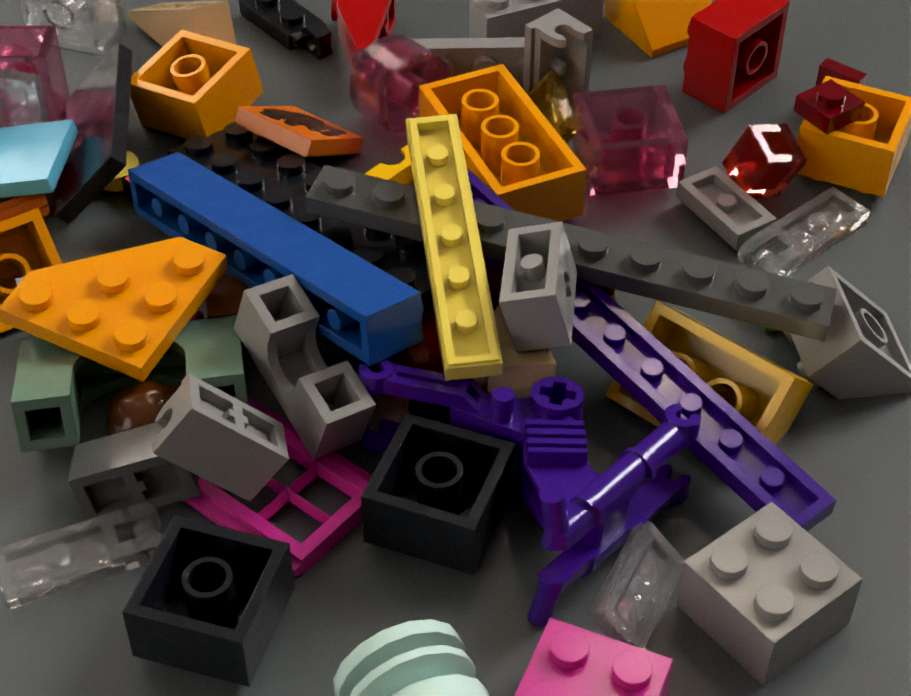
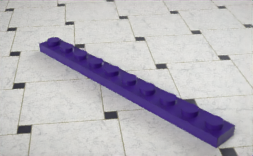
M467 168L473 201L513 210ZM484 257L503 275L504 262ZM576 280L572 340L661 424L664 421L666 408L673 404H680L682 406L680 419H689L692 414L701 415L699 436L695 441L688 443L686 447L755 512L773 502L807 532L832 514L837 501L598 285Z

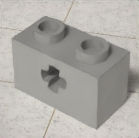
M563 221L508 230L499 304L516 352L571 345L577 269Z

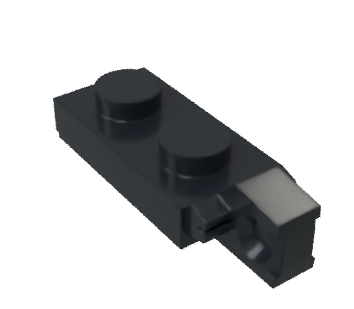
M239 0L241 15L288 50L301 46L319 60L333 53L330 37L332 32L327 28V25L323 20L294 0Z

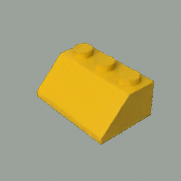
M657 300L643 324L644 328L773 444H776L788 432L814 385L681 310ZM612 381L605 396L657 427L661 425L618 382Z

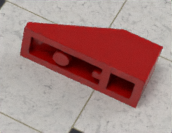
M332 0L331 19L332 21H337L338 39L361 93H370L376 78L375 39H390L396 23V0Z

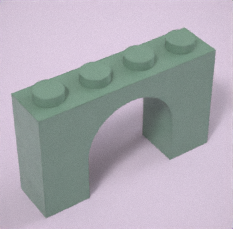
M237 315L189 321L145 381H160L179 388L182 385L181 381L189 373L248 405L242 343L234 330ZM43 339L21 341L11 397V407L20 451L29 452L78 445L81 417L85 408L92 401L106 393L141 381Z

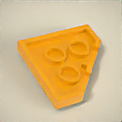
M176 237L29 271L1 304V321L144 382L227 271V255L183 237Z

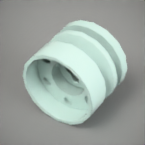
M433 619L407 621L378 632L360 643L341 662L333 679L335 696H490L487 689L476 678V667L466 654V648L459 634L450 624Z

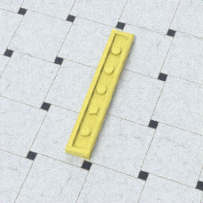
M457 114L406 119V135L445 381L503 375L502 354Z

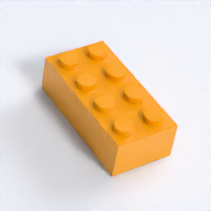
M504 64L419 85V117L457 114L467 168L514 211L559 222L584 214L587 169Z

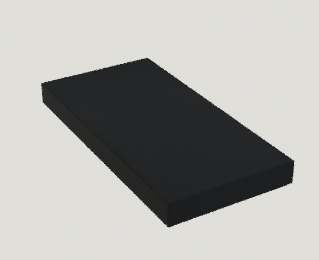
M118 43L66 102L65 120L73 119L79 133L58 180L54 216L68 224L73 222L126 166L133 55L132 50L121 43Z

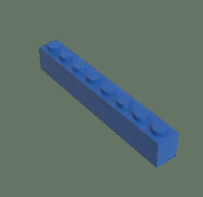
M180 152L128 169L135 214L172 238L183 237L226 254L228 266L226 273L249 288L293 274L320 316L316 331L369 366L423 341L422 315L424 307L421 300V292Z

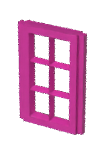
M248 396L249 406L283 423L288 456L307 469V471L288 487L271 478L265 486L278 494V496L259 513H255L225 492L226 489L199 477L200 496L183 501L218 526L289 543L293 577L295 579L300 574L304 575L362 522L361 495L372 475L335 451L313 460L290 422ZM317 477L351 498L332 516H329L298 495ZM287 503H291L322 524L302 543H299L268 522Z

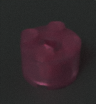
M403 34L388 35L376 40L367 48L359 49L353 55L350 63L352 69L349 84L350 98L357 112L388 134L407 141L406 119L419 117V85L454 77L452 68L442 58Z

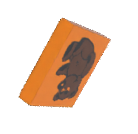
M238 106L234 121L238 126L304 157L355 155L361 152L364 137L295 106Z

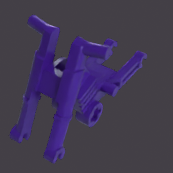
M382 360L380 362L379 373L370 371V367L367 364L359 365L358 377L369 394H386L451 407L450 425L515 443L514 475L520 477L523 507H529L536 521L544 528L541 541L542 547L549 551H563L538 574L539 585L527 614L528 620L535 626L544 627L547 625L549 618H552L561 594L575 581L588 576L633 535L642 533L648 527L649 521L668 504L681 503L688 498L691 477L689 475H681L679 480H671L672 466L664 465L683 447L695 441L699 436L701 415L692 414L689 419H680L682 412L680 404H673L667 407L663 423L635 447L624 450L619 455L618 461L599 475L593 471L587 461V441L585 438L584 420H582L584 391L573 380L564 377L543 378L532 386L530 397L516 399L515 392L507 387H498L492 393L485 392L472 378L445 381L444 373L392 364L389 360ZM381 419L379 422V432H373L367 426L362 440L358 441L359 446L371 453L386 451L400 422ZM647 478L649 479V480H648L647 482H645L640 488H638V489L636 490V488H637L640 484H642Z

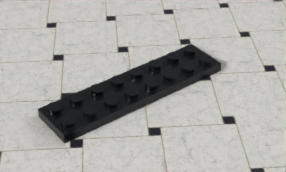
M235 122L226 125L224 130L215 132L208 137H192L186 140L183 145L167 150L168 155L180 152L421 292L424 311L434 307L424 242L306 213V196L322 168L298 153L242 128Z

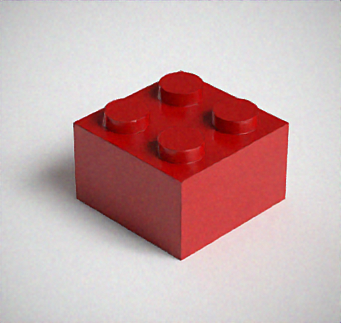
M717 0L692 16L687 29L689 40L687 57L683 64V71L685 73L682 92L725 114L777 77L790 1Z

